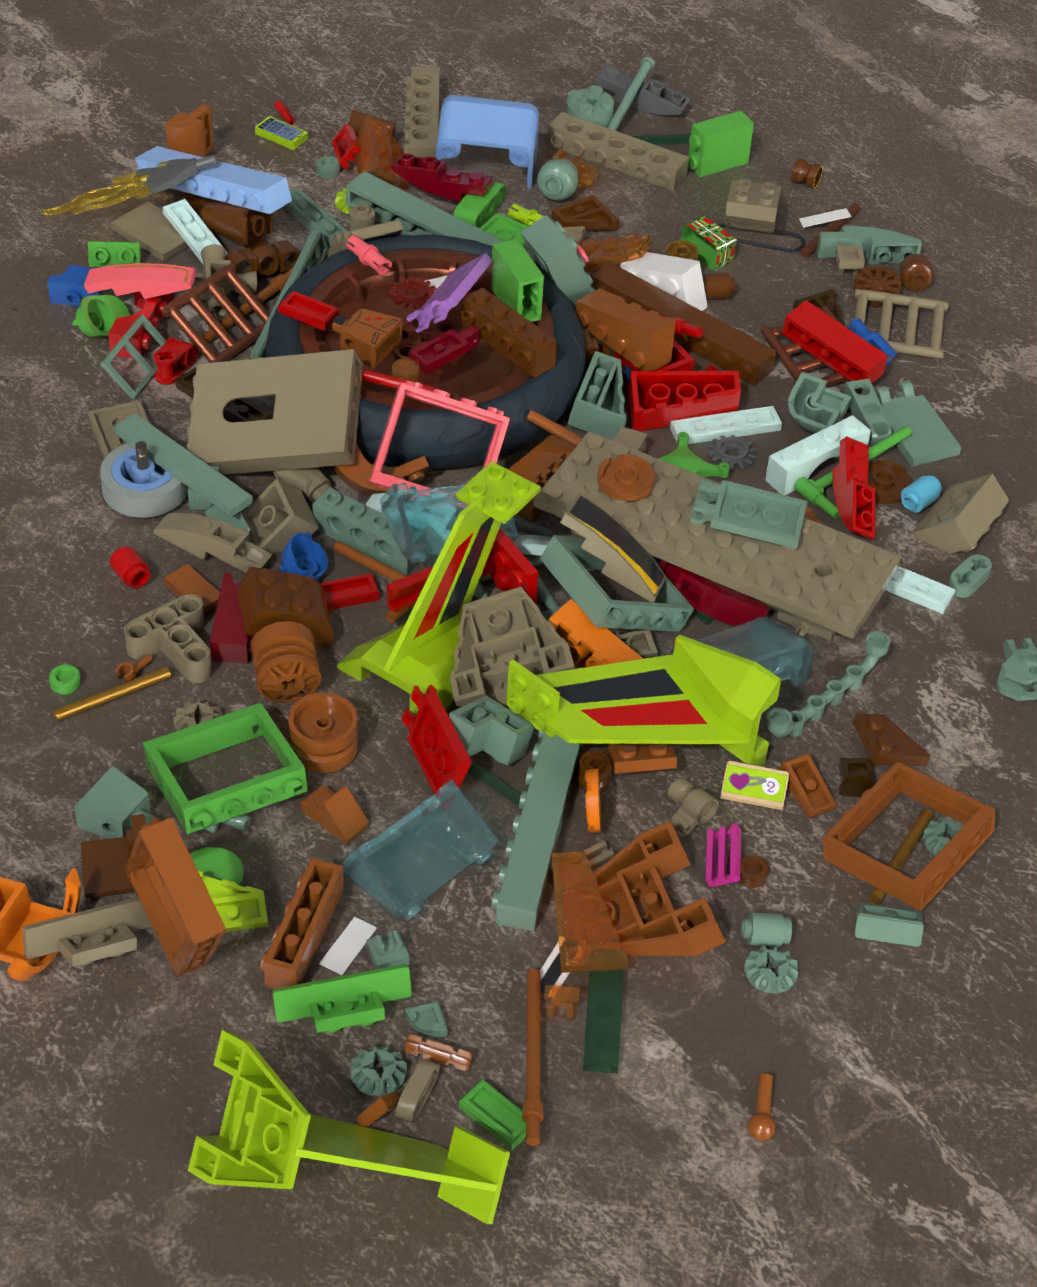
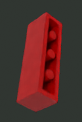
M807 300L786 315L783 335L849 381L870 379L871 383H873L884 374L888 355Z

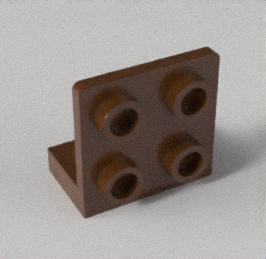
M144 814L131 815L132 829H126V837L84 841L81 843L83 885L86 898L135 892L125 867L138 832L142 830L141 826L146 825Z

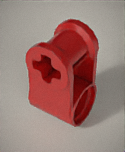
M170 337L153 354L154 362L157 364L155 380L164 385L175 383L176 379L194 365L198 356L197 346Z

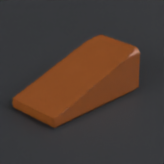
M809 753L783 762L778 770L789 772L788 790L810 819L838 808Z

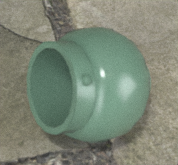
M566 159L549 160L542 165L538 172L537 183L539 190L545 197L551 200L561 201L573 195L578 186L577 168Z

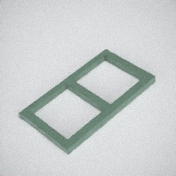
M143 314L138 317L100 363L131 400H135L155 375L157 364L151 367L128 340L142 324L161 347L166 342ZM122 347L129 352L147 373L135 390L129 386L110 364Z

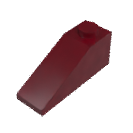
M224 572L210 639L212 661L248 664L251 641L254 636L246 635L236 585L231 573Z

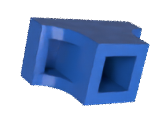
M69 265L67 271L63 274L50 276L47 282L50 303L79 307L84 297L103 295L102 291L88 294L84 287L89 270L94 268Z

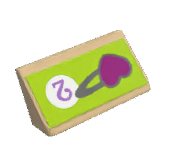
M728 761L720 798L783 810L789 772Z

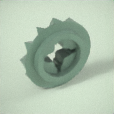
M942 816L938 821L930 820L923 833V842L928 851L936 856L950 841L948 837H944L945 832L954 837L964 824H959L954 819L946 820Z
M762 945L757 951L751 950L744 966L746 978L751 985L766 993H782L789 990L796 983L799 974L797 960L791 958L789 951H780L777 945L772 949ZM767 961H769V963H771L773 967H778L777 977L775 972H772L770 968H766Z
M374 1043L369 1049L363 1050L360 1048L358 1055L351 1062L350 1075L354 1085L369 1095L383 1096L390 1094L400 1088L406 1078V1062H404L401 1052L393 1051L389 1044L385 1048L377 1047ZM375 1061H378L384 1067L382 1078H379V1074L373 1069Z

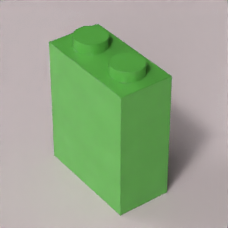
M737 111L692 124L689 137L688 167L701 178L748 164L754 123L742 111Z
M518 239L492 244L491 289L499 300L530 322L541 320L543 274Z

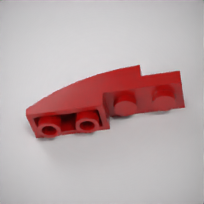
M846 436L840 440L839 465L832 469L836 506L840 517L849 531L872 540L875 538V488L868 486V445Z

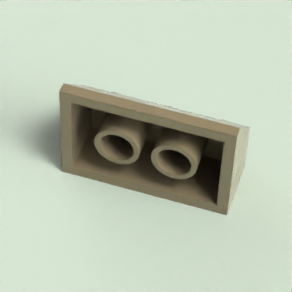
M993 473L952 485L912 531L914 537L949 554L959 551L964 553L971 551L977 546L979 538L990 530V525L994 519L1003 513L1002 509L1009 502V499Z

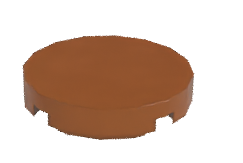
M621 454L618 455V458L611 460L610 457L603 461L599 466L597 482L599 488L607 496L621 501H635L650 494L654 488L656 474L650 468V463L636 455Z

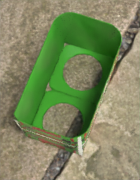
M703 216L683 226L681 240L696 245L699 250L697 260L712 271H716L734 260L737 239L707 217Z

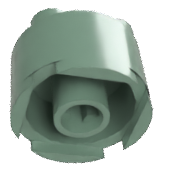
M592 85L587 89L572 90L568 93L567 114L607 128L613 118L614 100L608 93L603 91L601 86Z

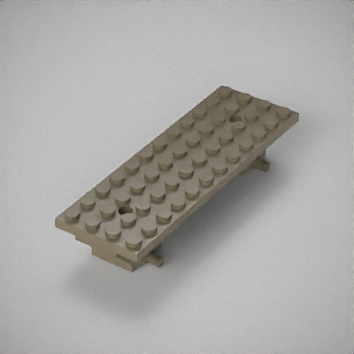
M588 431L534 498V507L563 518L577 495L581 494L624 526L650 553L653 559L660 562L664 560L753 597L766 606L778 610L777 619L789 623L795 628V631L790 636V640L792 643L796 641V645L801 644L806 634L817 635L831 641L837 632L853 639L886 590L888 582L899 567L902 557L805 517L796 549L710 528L711 521L702 524L693 523L690 519L699 491L700 481L708 480L717 485H721L720 483ZM621 454L636 455L650 463V468L655 471L654 488L648 496L640 500H616L607 496L599 488L597 482L599 466L610 457L612 460L618 458V455ZM716 501L710 502L709 504L716 505ZM571 529V533L583 537Z

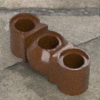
M283 240L278 243H272L271 246L260 244L252 250L249 248L231 250L226 255L225 260H230L235 266L236 274L256 271L257 276L268 277L277 270L283 273L286 270L292 269L301 252L291 242Z

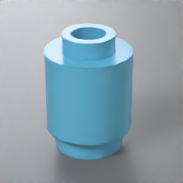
M931 475L921 476L904 488L901 492V500L904 507L911 512L918 513L937 500L942 491L939 480Z

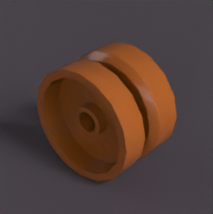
M325 692L309 694L293 705L288 717L289 745L305 769L311 772L329 773L339 771L349 765L356 757L358 749V716L355 707L346 698L335 693Z

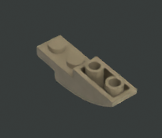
M168 513L153 531V534L203 560L208 554H211L245 573L249 566L266 568L272 558L270 552L247 541L249 532L207 516L189 513Z

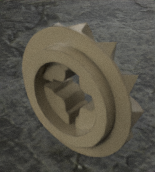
M198 698L197 702L193 704L186 701L183 708H177L176 715L173 717L174 728L176 731L196 725L195 718L198 714L202 715L200 723L223 716L221 708L214 706L211 700L202 703Z

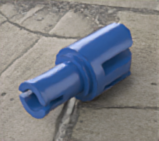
M860 318L851 321L850 323L854 328L851 325H848L847 328L888 355L886 365H889L892 357H895L898 353L880 333L871 332Z

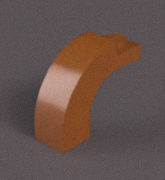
M357 443L354 464L332 466L346 485L363 495L371 497L372 494L398 493L368 483L373 465L363 457ZM422 456L396 468H383L381 473L416 483L425 478V474L428 473L429 464L425 456Z

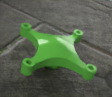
M686 432L678 434L677 449L659 458L703 477L717 476L726 478L729 475L730 466L728 463L722 462L719 465H713L696 456L688 448L689 434Z

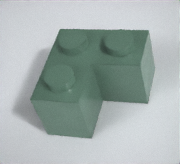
M487 695L449 714V718L469 757L483 750L493 756L497 762L507 766L525 757L535 727L532 723Z

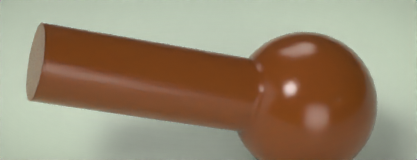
M770 1074L759 1075L756 1114L749 1119L747 1126L749 1134L759 1141L771 1139L776 1131V1123L770 1116L773 1076Z

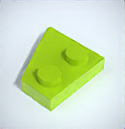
M198 871L227 929L225 933L268 927L263 890L250 886L242 887L236 882L224 878L221 881L205 876L203 872Z

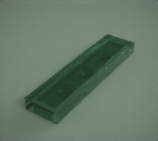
M591 949L583 1071L618 1074L624 952Z

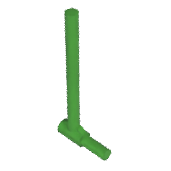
M904 426L868 448V461L911 436V428ZM832 471L816 481L804 477L797 480L794 489L813 505H818L833 519L840 517L837 506L824 497V488L833 483Z

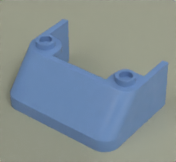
M450 95L444 99L441 107L436 158L438 160L456 158L460 154L461 144L509 149L510 161L518 167L528 168L527 188L532 189L537 163L539 111L534 105L529 103Z

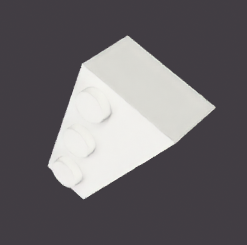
M637 251L620 264L622 269L701 311L708 307L700 261Z

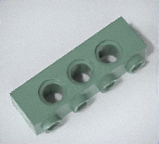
M331 488L327 489L312 504L313 517L319 527L317 531L337 541H341L405 575H408L424 559V534Z

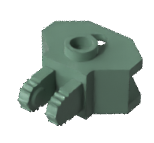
M1030 638L1022 640L1021 649H1017L1014 640H1006L1003 648L1006 661L1001 666L996 683L999 693L1016 701L1036 700L1037 648H1035ZM1030 688H1033L1034 691H1033V692H1028V691H1026V690H1029Z

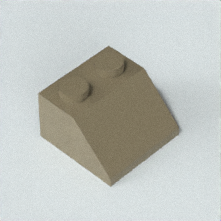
M278 478L242 513L250 529L251 543L271 554L283 551L288 540L293 535L306 532L312 535L319 528L302 491Z

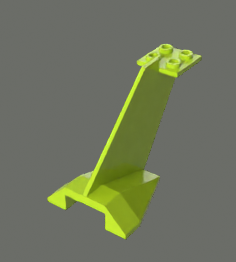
M228 1030L221 1031L213 1065L232 1075V1084L219 1135L196 1136L188 1168L189 1172L205 1182L215 1185L293 1189L300 1158H309L441 1182L437 1197L486 1224H493L510 1156L509 1151L461 1126L454 1127L450 1148L447 1150L438 1144L309 1114L249 1041Z

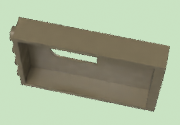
M354 349L197 364L196 375L193 377L194 395L193 400L190 402L191 420L190 425L187 427V450L209 466H219V473L222 475L354 464L363 361ZM276 395L273 419L235 423L227 422L224 419V408L234 399Z

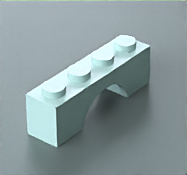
M853 415L770 455L765 481L780 494L787 495L795 491L794 485L798 479L802 477L808 479L822 462L832 457L839 459L840 440L848 436L868 445L871 430Z

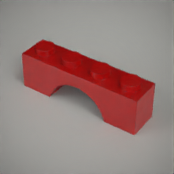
M140 291L134 292L135 306L141 310L130 316L116 318L108 333L110 351L142 314L159 331L160 321L162 317H165L162 309L170 301L174 300L176 292L144 299ZM141 324L128 341L143 357L145 351L151 347L152 335ZM124 347L116 355L134 359Z

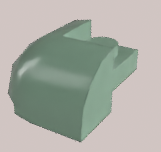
M801 372L790 392L788 399L789 412L795 424L807 431L817 433L842 420L851 403V396L827 388V381Z

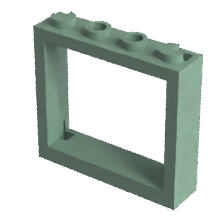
M553 535L540 559L595 627L680 632L686 625V621L694 608L667 577L653 603L650 601L611 600L586 570H602L606 562L581 548L586 538Z

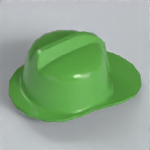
M113 295L87 296L81 301V306L76 311V319L72 322V325L79 327L82 333L88 337L108 336L116 318L130 316V312L126 305Z

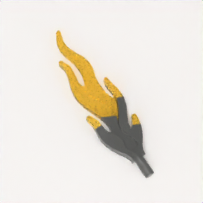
M214 154L198 160L192 158L160 162L157 164L158 167L139 169L111 179L114 186L88 191L62 206L45 209L41 212L44 216H52L71 210L74 215H77L84 211L112 206L135 195L137 199L178 185L199 173L201 169L217 165L218 159Z

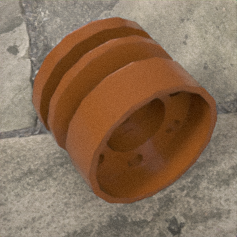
M284 621L267 625L255 634L251 641L253 665L255 666L257 689L263 697L278 703L297 702L317 690L321 684V671L319 660L316 657L315 639L309 628L301 623Z

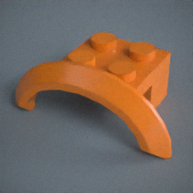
M72 868L65 879L66 894L63 910L31 902L26 884L0 877V961L11 963L7 972L14 980L27 981L47 967L58 954V952L27 959L24 955L23 927L78 912L81 882L76 868Z

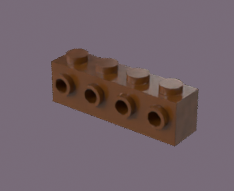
M483 287L462 298L461 324L464 327L476 326L480 330V338L534 378L555 367L556 339Z

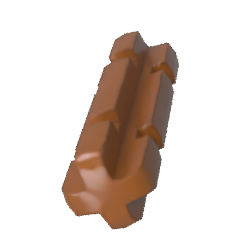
M410 1033L407 1037L405 1052L408 1054L419 1056L420 1053L423 1054L422 1058L446 1066H450L452 1063L454 1068L468 1071L471 1066L473 1053L469 1050L459 1048L457 1051L454 1050L455 1046L431 1038L425 1041L423 1040L424 1036Z

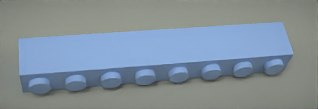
M156 146L136 157L135 160L138 167L137 170L167 166L166 164L169 160L192 158L198 160L204 157ZM218 161L217 165L201 169L199 173L171 187V189L267 214L273 213L292 201L286 177Z

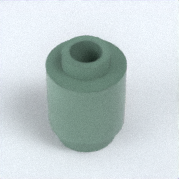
M749 912L748 918L742 919L741 936L747 939L748 945H764L769 947L777 945V947H781L782 944H789L791 941L792 921L790 917H783V914Z

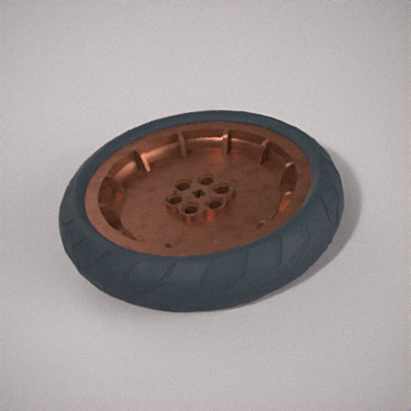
M402 235L369 241L366 243L377 247L379 253L391 261L392 267L384 264L385 267L390 269L386 275H380L369 265L362 264L357 255L345 249L333 254L313 266L310 271L305 272L288 288L280 301L281 303L292 291L338 308L339 316L350 319L359 309H367L401 318L402 341L375 369L363 364V369L434 386L436 389L450 393L449 398L460 401L461 398H466L477 402L476 407L487 410L488 407H493L504 412L503 416L510 418L498 457L529 444L547 431L526 419L531 409L554 422L562 416L567 407L571 405L580 387L586 364L583 328L575 310L563 291L557 288L554 282L542 271L544 282L541 320L532 323L557 340L555 367L534 378L481 338L479 339L480 343L469 352L428 374L422 372L409 361L408 353L410 350L450 329L460 332L466 328L461 324L462 299L455 307L448 311L447 317L444 320L435 324L433 320L436 317H434L430 321L429 327L419 333L415 331L419 326L418 321L413 319L408 322L407 316L416 310H420L434 293H428L421 281L447 276L452 271L485 253L492 260V246L474 240L441 235ZM492 263L465 296L483 287L497 297L491 289ZM277 306L269 325L266 357L341 350L340 334L332 331V324L326 331H323L279 313ZM362 380L356 443L363 457L375 462L397 389ZM405 397L384 464L398 467L422 456H425L429 469L453 468L483 463L495 426Z

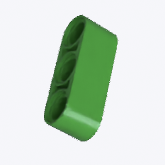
M493 181V186L485 196L467 194L457 205L453 216L480 228L502 205L506 197L507 186Z

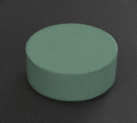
M326 156L317 160L316 172L321 177L333 178L340 174L341 166L338 159Z

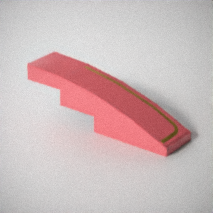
M135 263L111 265L90 269L84 287L88 294L110 288L113 289L116 296L140 291L144 299L191 289L197 271L195 268L170 264Z

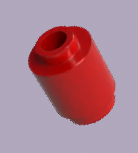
M125 546L119 548L111 556L110 566L125 585L132 588H140L149 581V566L133 547Z

